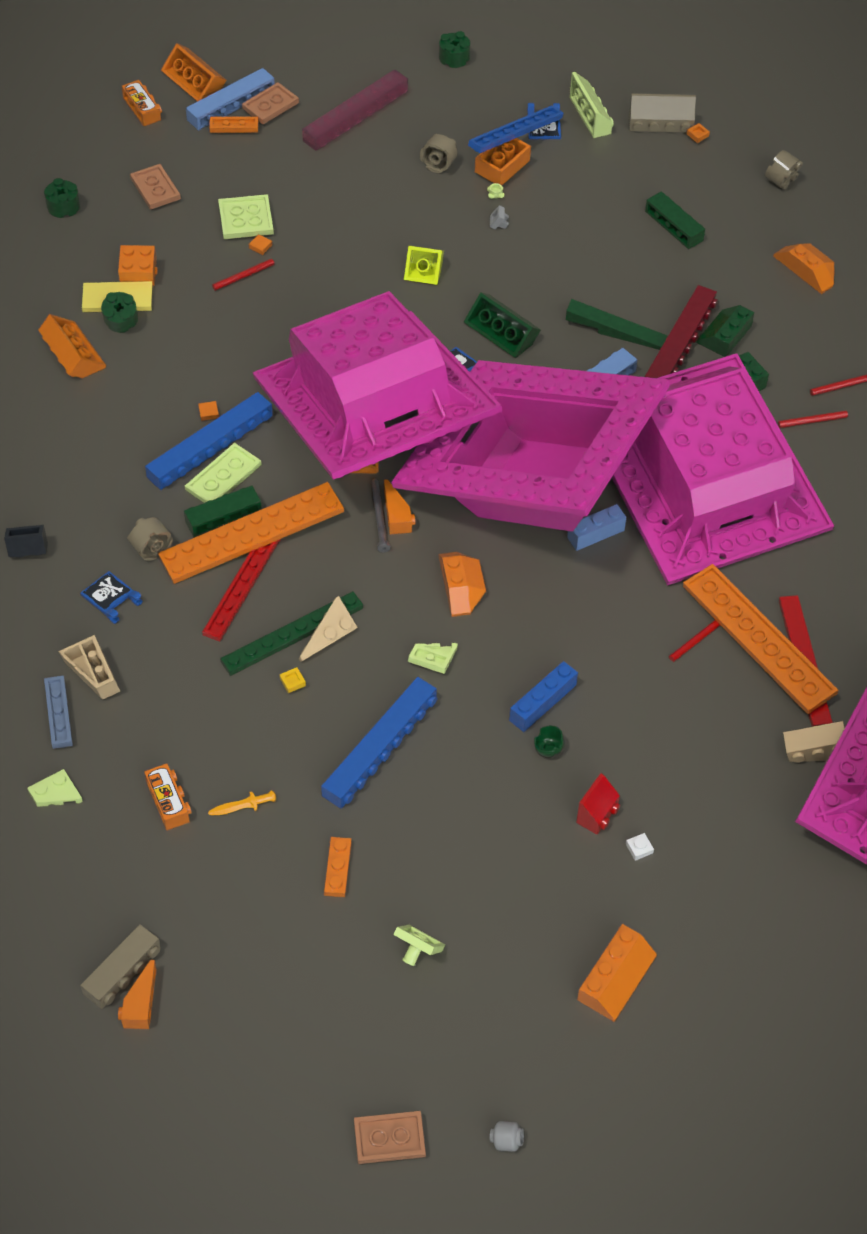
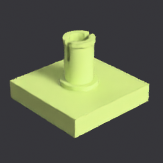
M411 925L397 927L394 932L395 936L410 944L402 960L412 966H415L421 950L429 955L442 952L446 945Z

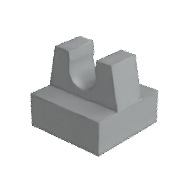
M499 205L490 215L491 228L501 227L505 229L509 225V222L506 221L509 215L505 213L504 207Z

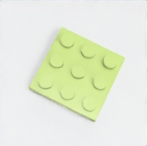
M268 194L218 199L224 239L251 237L258 234H274Z

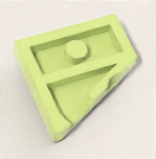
M440 643L429 645L415 644L409 655L408 662L445 674L457 651L458 644L452 643L451 646L440 647Z
M64 769L27 788L37 807L50 804L64 805V802L69 801L83 802L82 797Z

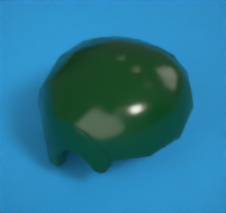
M552 725L540 728L539 735L534 738L536 752L545 757H553L559 754L564 748L562 730Z

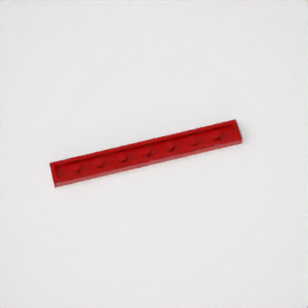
M280 539L250 551L202 631L203 636L221 641Z
M798 595L779 597V605L789 641L818 669ZM827 702L808 714L812 727L832 723Z

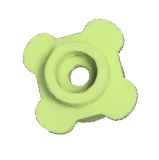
M498 183L491 184L487 188V191H489L488 197L491 199L503 198L502 185Z

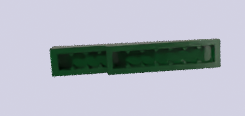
M571 299L566 310L565 320L597 328L598 334L660 350L668 337L665 334Z

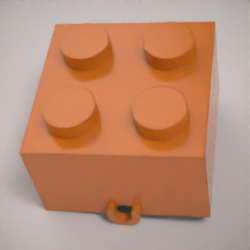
M120 246L118 269L120 282L152 281L153 286H155V274L158 273L155 246Z

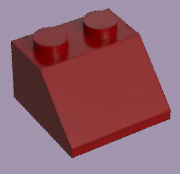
M600 773L579 802L576 823L596 835L601 829H606L610 821L609 817L612 814L615 815L620 808V804H618L620 795L605 775Z

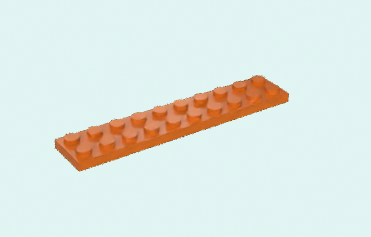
M326 482L159 552L158 555L173 584L244 555L251 550H256L259 547H263L343 513L344 507L330 484Z
M711 564L683 582V587L807 714L838 694V689L714 564Z

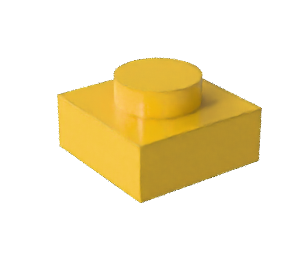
M297 667L280 674V680L288 693L306 686V681Z

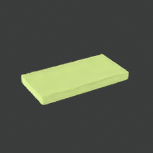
M233 443L187 483L185 490L204 503L233 491L259 468L262 462L236 443Z

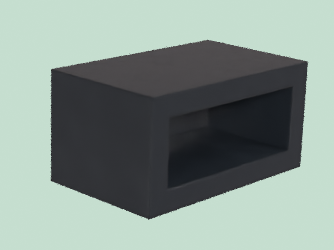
M44 525L6 528L4 540L9 557L19 558L28 555L39 556L46 554L48 541Z

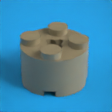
M434 134L420 151L421 161H424L426 168L434 173H442L447 170L457 157L456 141L440 134Z
M782 150L773 159L775 161L773 165H769L765 177L785 190L790 183L789 181H795L799 173L797 171L801 168L803 162L789 152Z
M155 517L137 520L136 526L127 537L129 543L146 561L158 558L156 555L169 549L173 542L170 532Z

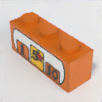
M139 80L122 85L123 99L143 126L161 121L160 113H162V109L159 104H156L153 95L148 93L145 85H142Z
M164 764L144 771L146 783L166 831L189 823L191 809L188 802L184 803L182 799L184 797L182 787L176 785L175 781L178 780L174 769L170 770L168 764Z

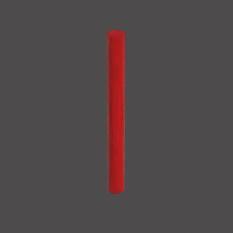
M271 258L212 284V287L216 291L273 266L274 261Z
M867 375L810 389V394L814 396L867 382Z
M840 411L778 421V427L784 428L847 418L848 412Z
M714 620L673 652L669 659L673 662L717 629L720 624Z

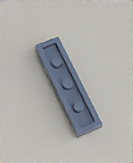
M64 676L44 678L52 748L73 746Z

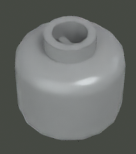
M499 1121L494 1129L490 1130V1142L494 1143L498 1151L515 1152L519 1146L523 1145L524 1130L520 1128L517 1122Z

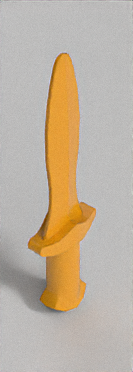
M271 790L267 794L255 797L254 793L250 792V796L246 799L222 804L211 809L208 814L223 815L243 808H254V811H257V804L268 801L275 802L276 794Z

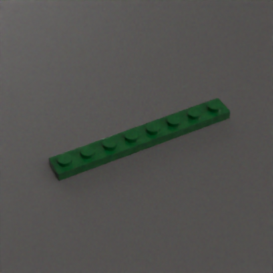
M354 591L340 597L350 615L363 609V603ZM333 601L220 658L222 665L229 675L232 676L312 635Z

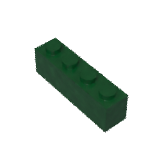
M662 191L646 200L645 212L688 250L704 241L705 228Z
M251 485L184 510L185 523L195 538L262 510L259 496Z

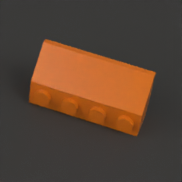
M177 43L161 69L163 73L196 101H200L221 90L227 81L189 48Z
M51 314L48 315L38 330L42 335V339L50 346V350L57 356L59 363L65 367L68 375L84 378L106 368V364L75 321Z
M622 924L580 987L577 1000L615 1022L655 960L656 952L640 933Z

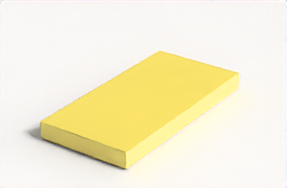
M152 281L83 283L82 312H102V302L110 292L130 294L136 302L137 311H152Z

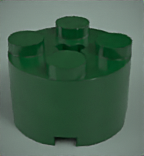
M458 31L441 35L439 41V60L443 65L448 64L451 68H460L465 66L466 62L470 60V40L465 36L464 32Z
M56 178L45 188L46 206L52 216L64 218L65 215H69L70 217L79 211L80 201L76 184L62 178Z
M110 292L106 295L101 305L105 324L114 332H127L128 329L134 327L138 322V311L133 296L124 292Z

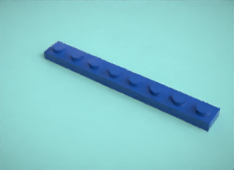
M551 105L470 139L468 146L474 149L475 152H485L562 119L564 113Z

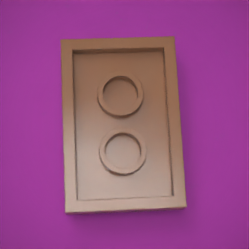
M277 82L242 103V109L252 117H258V121L261 124H265L298 104L299 98Z
M161 164L130 174L132 182L150 210L181 199L180 193Z
M421 1111L354 1118L358 1164L426 1157Z

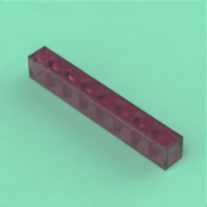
M394 69L303 128V142L315 151L324 147L327 143L336 139L356 124H359L362 120L382 109L402 94H405L408 91V78Z

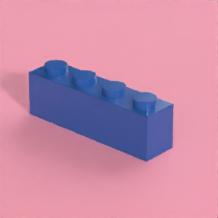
M563 661L510 708L509 721L522 732H525L576 686L578 672Z

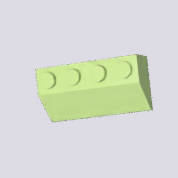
M572 72L570 99L592 137L597 138L611 134L612 127L614 126L613 119L609 117L606 107H603L600 97H597L594 87L590 85L588 80L576 72Z

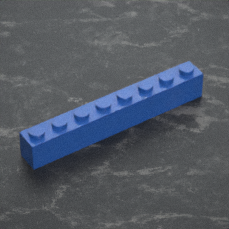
M259 392L255 393L145 466L147 478L160 490L171 485L172 482L183 477L187 472L198 467L202 462L213 457L217 452L228 447L229 444L240 439L244 434L255 429L262 422L267 421L273 416L272 404Z
M417 677L321 786L322 797L340 809L345 804H349L355 792L364 787L367 778L376 773L382 761L385 762L389 758L393 748H397L401 744L402 738L413 730L414 724L418 720L421 721L426 710L435 705L437 701V688Z

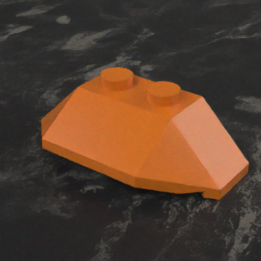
M812 244L785 246L774 253L773 257L819 293L823 294L833 287L834 261Z
M459 552L439 554L451 617L471 614L474 607L486 593L479 560Z

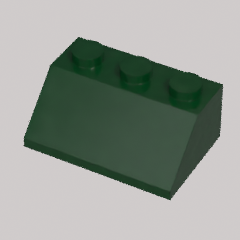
M741 305L722 309L696 343L723 357H727L752 327L755 312Z

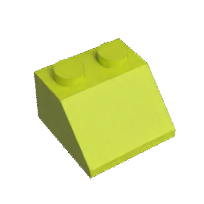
M408 246L404 280L438 285L444 251Z

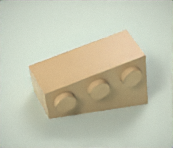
M95 635L58 651L65 664L102 700L120 692Z
M843 721L783 732L789 762L827 761L845 728Z

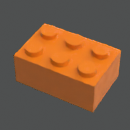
M515 138L482 152L475 158V173L493 183L503 185L530 161L531 146Z

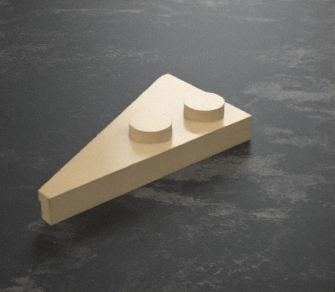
M339 596L333 600L322 621L312 634L310 641L301 652L300 662L358 628Z

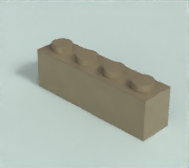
M139 925L80 985L83 995L100 1009L110 1005L114 1001L116 994L129 985L134 975L141 973L145 968V964L158 955L161 948L159 938L142 925Z

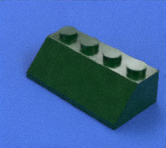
M480 292L464 320V323L515 358L533 345L541 329L491 295Z

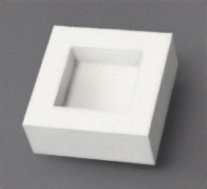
M645 833L626 840V846L634 860L654 852V848Z

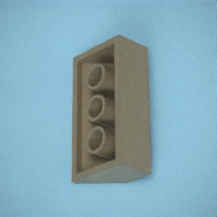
M631 93L628 117L629 131L687 132V129L693 127L695 122L696 95Z

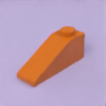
M385 479L384 495L389 533H412V525H415V515L411 514L410 506L398 491L393 488L390 481Z
M155 960L149 961L125 996L123 1007H119L118 1020L122 1021L123 1028H150L157 970Z

